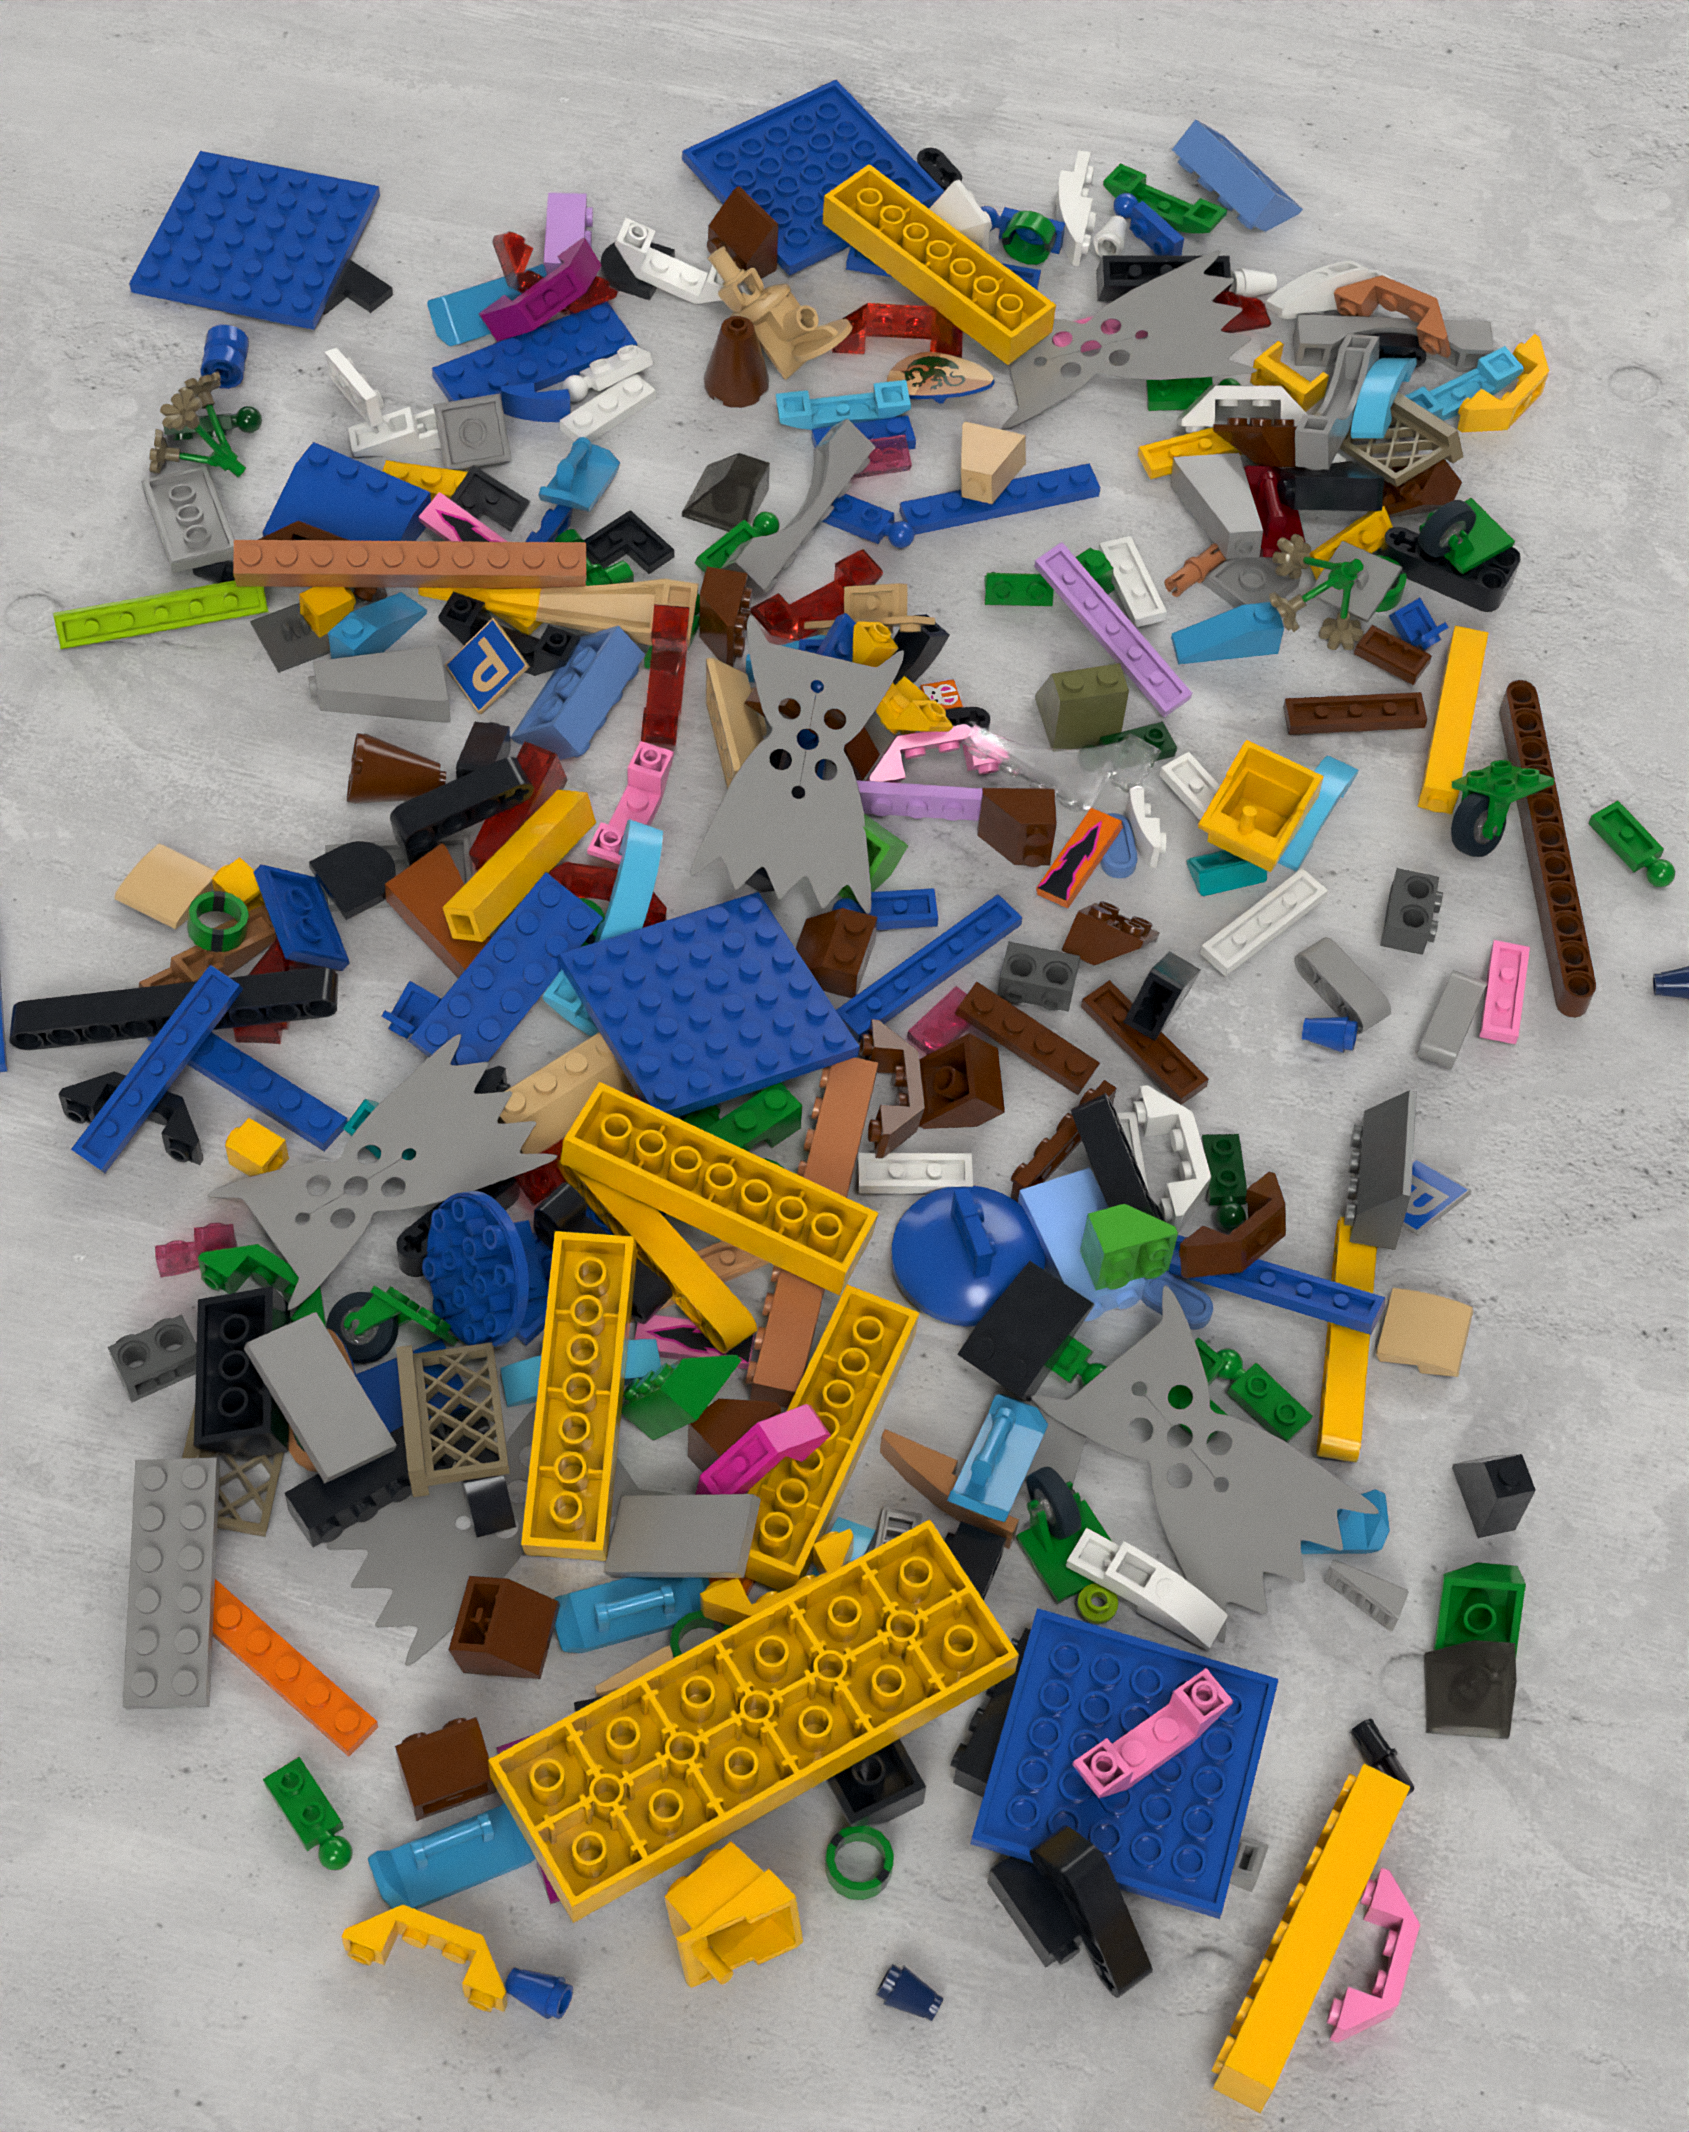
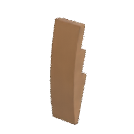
M261 905L248 911L247 934L244 942L239 947L228 952H212L196 945L171 957L169 968L140 981L139 988L198 981L209 965L229 976L277 939L267 908ZM233 918L213 929H228L235 926L238 922Z
M887 1429L884 1430L881 1436L880 1453L911 1486L937 1508L957 1521H963L1006 1538L1005 1547L1010 1549L1016 1536L1019 1519L1009 1515L1006 1522H1002L947 1501L950 1491L953 1490L958 1476H956L958 1460Z

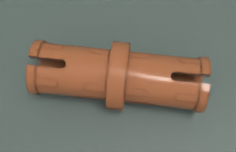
M1215 543L1211 544L1208 549L1197 557H1190L1184 562L1185 564L1180 570L1167 577L1164 582L1167 591L1170 592L1177 587L1172 592V595L1179 597L1196 582L1202 583L1209 572L1226 560L1220 550L1214 553L1218 549V545Z

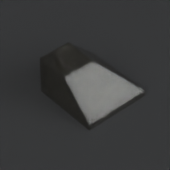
M737 453L707 465L682 511V517L727 532L744 519L751 525L769 491L770 463Z
M1473 1640L1424 1654L1426 1733L1508 1739L1510 1737L1517 1683L1515 1643Z

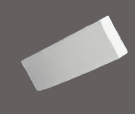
M407 407L382 416L383 423L372 428L367 422L348 428L354 457L390 456L441 448L434 408L414 414L411 407Z

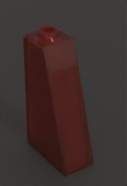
M524 741L516 758L532 783L534 792L522 804L484 821L468 853L477 872L557 790H563L568 779L556 753Z

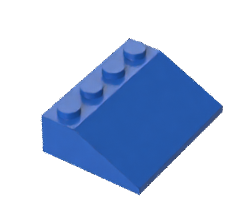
M313 442L295 464L262 533L264 537L296 521H301L350 541H416L426 529V526L419 522L418 517L430 504L431 495L429 491Z

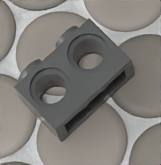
M1400 868L1396 869L1390 888L1380 946L1423 955L1427 941L1434 943L1438 921L1432 920L1433 912L1439 913L1443 898V892L1437 891L1438 876Z
M1008 941L997 995L1013 1003L1024 1002L1042 1006L1052 1011L1062 1010L1069 1012L1080 956Z
M182 1314L175 1318L162 1319L155 1323L152 1328L136 1335L129 1334L123 1336L115 1344L108 1347L113 1366L131 1403L196 1374L197 1344ZM172 1344H181V1347L176 1350H165ZM136 1360L145 1361L138 1367H129Z

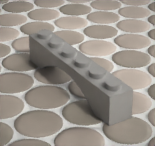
M1298 314L1293 334L1295 366L1328 367L1337 360L1339 348L1347 334L1371 336L1384 333L1418 337L1416 328L1419 323L1412 321L1410 318ZM1443 320L1448 335L1451 355L1447 359L1438 354L1431 355L1426 352V357L1442 363L1455 372H1469L1477 368L1478 359L1494 352L1491 322Z
M1346 335L1339 348L1332 380L1321 407L1314 415L1304 414L1295 430V464L1297 467H1306L1313 471L1328 470L1352 425L1357 399L1365 377L1373 364L1379 360V336Z
M848 419L832 426L814 449V468L811 486L805 502L797 515L779 532L768 536L754 537L740 544L721 569L748 573L747 588L753 589V595L759 592L765 594L770 591L778 581L776 575L780 569H786L797 557V554L794 552L797 547L806 544L816 531L813 527L818 520L820 522L823 521L833 511L834 507L831 504L835 498L842 497L850 489L852 483L849 480L854 474H859L868 466L871 461L868 456L875 446Z

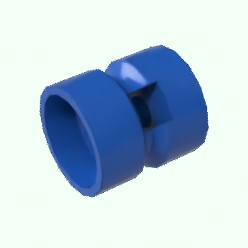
M222 324L209 329L205 339L204 356L201 362V376L219 372L221 378V386L219 388L229 389L241 384L244 378L245 360L249 347V339L245 332L237 327Z

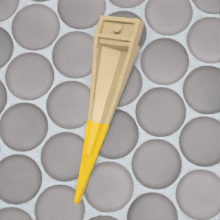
M657 579L630 583L559 588H418V594L424 597L448 601L454 591L485 602V610L590 633L619 625L630 639L636 643L654 646L655 642L689 647L699 584L670 579Z

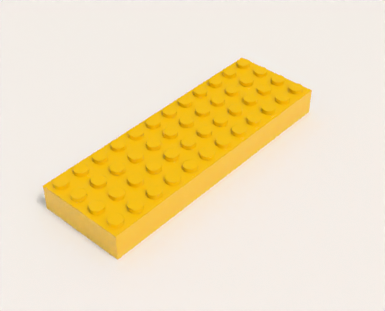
M929 1519L488 1759L490 1778L570 1919L575 1923L1013 1675L1016 1670L1019 1654Z

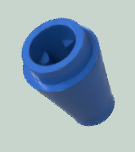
M1349 1017L1305 1018L1302 1040H1309V1042L1344 1053L1345 1050L1353 1051L1356 1043L1358 1022L1349 1021Z
M516 1967L512 1969L505 1983L506 1993L511 1994L514 1998L546 2019L551 2017L562 2018L570 2005L573 1995V1986L567 1984L564 1977L521 1970Z

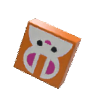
M954 679L920 685V690L930 700H935L944 710L963 708Z

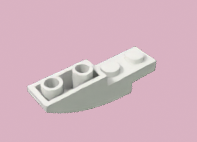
M1080 150L1077 153L1073 172L1060 171L1056 199V220L1065 223L1062 246L1067 257L1075 266L1080 265L1082 253L1088 254L1091 235H1088L1087 231L1093 232L1097 214L1091 212L1093 198H1088L1089 188H1085V185L1091 186L1094 166H1089L1091 152Z
M1352 260L1337 262L1317 268L1292 280L1267 299L1265 307L1276 312L1277 316L1283 319H1294L1297 317V314L1303 313L1323 315L1324 311L1337 310L1334 292L1337 288L1380 275L1392 280L1394 278L1379 270L1368 271V268Z
M1086 1528L1067 1560L1066 1567L1134 1603L1138 1606L1137 1613L1207 1651L1210 1650L1228 1617L1217 1604L1183 1577L1125 1541L1119 1546Z

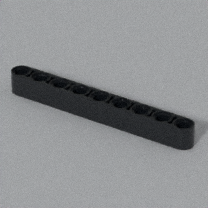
M309 968L229 977L240 984L243 990L213 1030L332 1016L336 1013L338 1006V974L328 968ZM197 981L21 1001L14 1004L12 1008L9 1041L18 1049L38 1050L155 1037Z

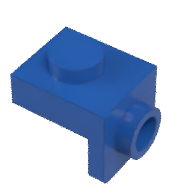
M1420 597L1389 615L1401 639L1414 647L1421 645L1423 650L1441 641L1439 633L1449 628L1446 622L1436 626Z
M409 981L392 1012L384 1010L381 1016L391 1022L388 1029L408 1039L410 1034H413L442 998Z

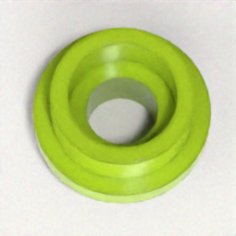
M1097 1583L1090 1584L1080 1592L1077 1607L1081 1616L1088 1622L1102 1624L1110 1621L1116 1615L1118 1598L1115 1593ZM1095 1597L1101 1598L1105 1601V1605L1097 1607L1093 1605L1091 1599Z

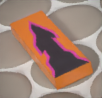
M1090 808L1036 887L1037 895L1065 908H1069L1122 830V821Z

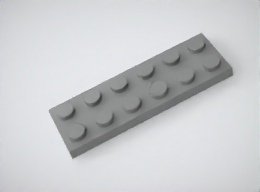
M217 1458L135 1460L123 1707L125 1709L210 1707L220 1461Z

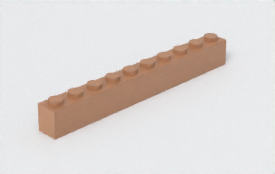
M234 540L233 574L236 586L580 587L586 586V543Z
M852 1058L831 1065V1067L823 1068L819 1087L824 1088L825 1093L823 1098L816 1097L811 1119L818 1121L815 1130L808 1128L804 1151L810 1153L807 1162L800 1160L797 1175L846 1198L849 1193L878 1068V1062L860 1058ZM774 1265L771 1282L777 1283L775 1294L767 1292L762 1315L769 1318L766 1328L760 1326L758 1328L754 1349L759 1350L760 1354L758 1362L750 1361L745 1384L752 1385L750 1400L776 1402L780 1407L788 1408L806 1371L825 1289Z

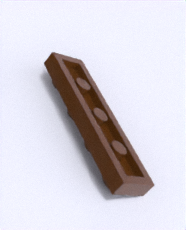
M1422 692L1285 698L1283 705L1288 735L1425 728L1428 720Z
M1110 980L1083 998L1081 1008L1175 1102L1182 1105L1207 1087L1209 1078L1162 1032L1154 1041L1123 1023L1133 1003Z
M977 981L955 1012V1015L1076 1095L1080 1094L1100 1062Z
M1104 1080L1096 1090L1090 1088L1080 1100L1079 1105L1104 1093L1108 1095L1113 1104L1117 1088ZM1067 1113L1061 1119L1056 1128L1057 1132L1051 1139L1046 1137L1039 1143L1034 1151V1158L1028 1164L1021 1163L1011 1177L1013 1186L1010 1198L1018 1202L1020 1190L1045 1182L1082 1142L1071 1113Z

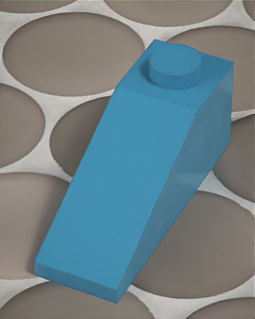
M400 592L350 612L328 632L331 659L385 652L427 614V609Z
M1270 602L1246 604L1174 632L1171 635V640L1178 665L1273 655L1279 652L1284 625L1277 609Z

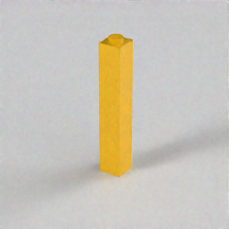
M1454 626L1448 646L1417 807L1429 809L1437 813H1453L1459 790L1452 788V781L1461 778L1463 774L1488 632Z
M557 790L442 907L453 939L483 942L519 905L545 872L549 873L596 824L588 792Z

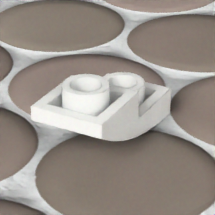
M1130 788L1126 815L1132 827L1135 846L1150 868H1157L1159 854H1165L1166 832H1160V818H1151V804L1144 801V788Z

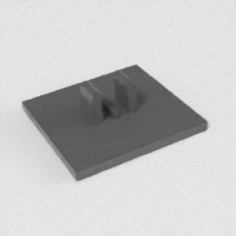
M300 603L250 621L278 673L331 653L328 633L320 638L307 624L303 615L300 614Z

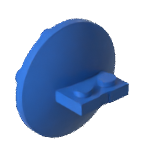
M980 1186L945 1187L920 1198L900 1219L893 1236L891 1249L894 1276L905 1296L925 1314L945 1323L965 1327L978 1324L1029 1261L1043 1270L1046 1261L1043 1248L1023 1207L1003 1193Z
M479 1191L456 1193L448 1197L432 1213V1223L427 1241V1252L429 1253L427 1258L423 1260L422 1271L425 1278L430 1282L434 1297L433 1310L435 1315L443 1318L446 1323L452 1326L450 1330L457 1338L468 1346L493 1342L491 1344L496 1348L505 1345L516 1335L524 1320L528 1301L548 1296V1286L542 1265L538 1261L537 1248L529 1220L513 1223L505 1209L495 1199Z

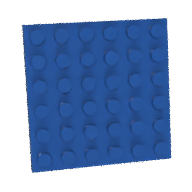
M833 80L682 151V161L722 204H724L732 191L740 186L778 223L777 263L789 276L851 246L822 223L824 195L868 164L927 208H930L945 192L837 80Z
M200 151L129 282L131 293L315 330L330 294L380 197L379 186Z
M759 892L559 954L561 969L639 1099L674 1117H679L858 1057L860 1046Z
M1037 1608L970 1844L1033 1863L1030 1850L1062 1826L1067 1825L1101 1851L1113 1872L1119 1889L1220 1919L1279 1679ZM1207 1668L1233 1700L1232 1705L1194 1743L1127 1790L1098 1798L1072 1765L1073 1761L1106 1738L1111 1744L1168 1705L1174 1690Z

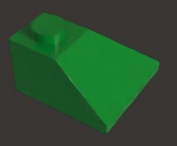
M1477 1562L1443 1574L1433 1647L1434 1653L1516 1660L1526 1583L1518 1566Z

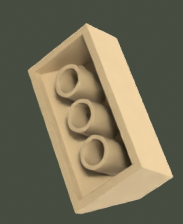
M707 658L706 706L728 789L745 760L764 740L763 736H766V723L762 715H757L755 710L744 704L754 689L750 687L747 674L715 658Z
M600 1032L504 1091H511L512 1096L499 1116L498 1124L536 1122L520 1153L557 1155V1158L552 1162L529 1171L533 1177H536L561 1160L563 1140L599 1082L640 1100Z

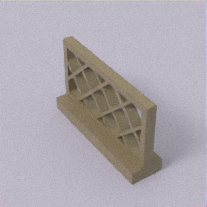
M1397 392L1390 408L1392 416L1390 424H1393L1395 428H1388L1384 439L1392 438L1391 442L1376 443V440L1380 438H1351L1350 427L1339 448L1396 487L1444 458L1451 463H1455L1464 457L1458 430ZM1404 437H1413L1415 439L1414 441L1399 442V439ZM1369 440L1368 444L1353 445L1354 441ZM1420 450H1433L1429 454L1418 455ZM1412 451L1411 455L1395 456L1396 452ZM1388 453V457L1373 458L1372 455ZM1408 466L1398 473L1392 471V467Z
M493 1342L415 1354L413 1353L412 1345L396 1347L408 1474L413 1497L430 1495L429 1486L510 1474L494 1345L491 1344ZM487 1357V1363L477 1373L464 1366L470 1359ZM442 1364L447 1369L436 1379L424 1372V1366ZM456 1373L469 1380L459 1391L446 1385ZM478 1385L491 1392L481 1403L468 1397ZM438 1391L451 1398L440 1410L427 1403ZM459 1404L472 1410L471 1414L463 1422L449 1415ZM482 1416L495 1423L484 1435L471 1428ZM441 1422L455 1429L444 1441L431 1434ZM463 1435L477 1442L466 1454L453 1447ZM485 1448L499 1455V1461L480 1463L475 1458ZM444 1454L458 1461L452 1468L434 1470V1464Z
M194 1404L182 1459L217 1458L222 1455L232 1471L219 1478V1487L237 1477L248 1492L246 1495L230 1503L219 1488V1501L224 1508L218 1511L217 1528L266 1537L284 1452L256 1456L243 1465L238 1466L230 1454L197 1449L194 1446ZM275 1455L274 1462L272 1465L268 1458ZM262 1463L270 1474V1480L255 1489L244 1473ZM267 1491L264 1502L260 1495ZM253 1499L262 1511L260 1523L242 1520L236 1509Z

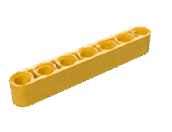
M561 1160L559 1161V1169L565 1180L581 1194L586 1204L614 1235L634 1236L637 1258L668 1284L673 1293L671 1299L718 1351L726 1354L757 1331V1324L748 1309L656 1208L561 1164Z
M1339 1217L1335 1233L1331 1281L1373 1293L1377 1247L1349 1242L1350 1226L1344 1225L1345 1217ZM1327 1322L1316 1456L1357 1463L1362 1440L1370 1335Z

